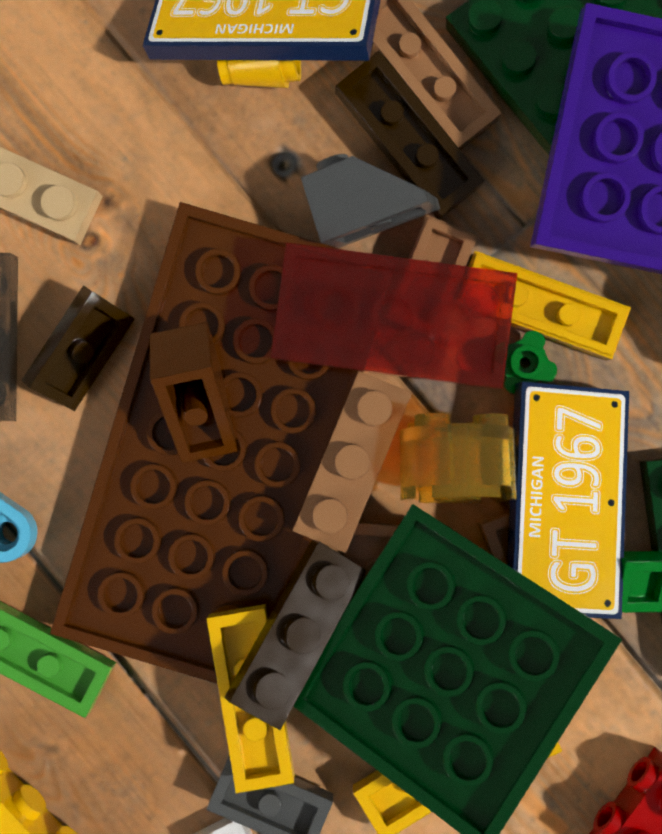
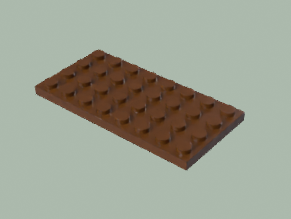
M183 202L179 203L50 634L217 684L206 618L211 613L266 604L269 618L313 540L293 532V529L358 371L364 372L395 265ZM207 322L221 365L238 452L182 463L150 381V334Z

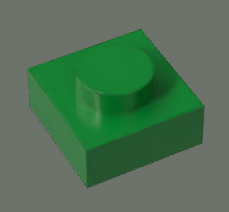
M624 551V558H622V613L662 612V552Z

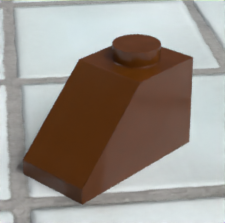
M204 322L150 334V381L181 462L186 463L238 452L221 365L208 323Z

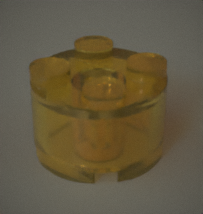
M500 413L477 414L473 416V422L450 424L449 414H418L414 416V422L408 423L406 429L399 431L400 501L409 502L415 499L416 492H419V503H481V497H497V502L517 500L515 429L508 426V415Z

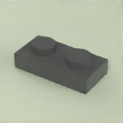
M228 756L206 810L262 834H320L333 804V793L296 777L293 784L236 793L230 756Z

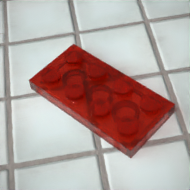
M286 242L271 359L496 390L503 389L517 273Z

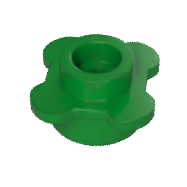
M537 331L526 332L522 340L512 344L502 342L493 350V361L499 364L501 375L505 379L504 387L511 394H515L516 383H537L539 381L549 383L556 377L557 366L548 360L543 348L545 338ZM521 358H527L529 360V366L527 368H522L520 366Z

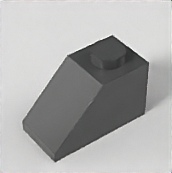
M338 154L325 158L317 163V171L301 177L320 242L337 248L441 209L438 199L427 191L354 156L348 157L347 154Z

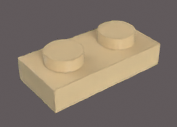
M0 147V209L81 245L103 196L95 189Z

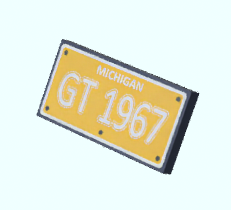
M155 0L142 46L150 60L369 61L380 0Z
M519 382L515 384L507 565L589 618L622 619V558H624L629 391Z

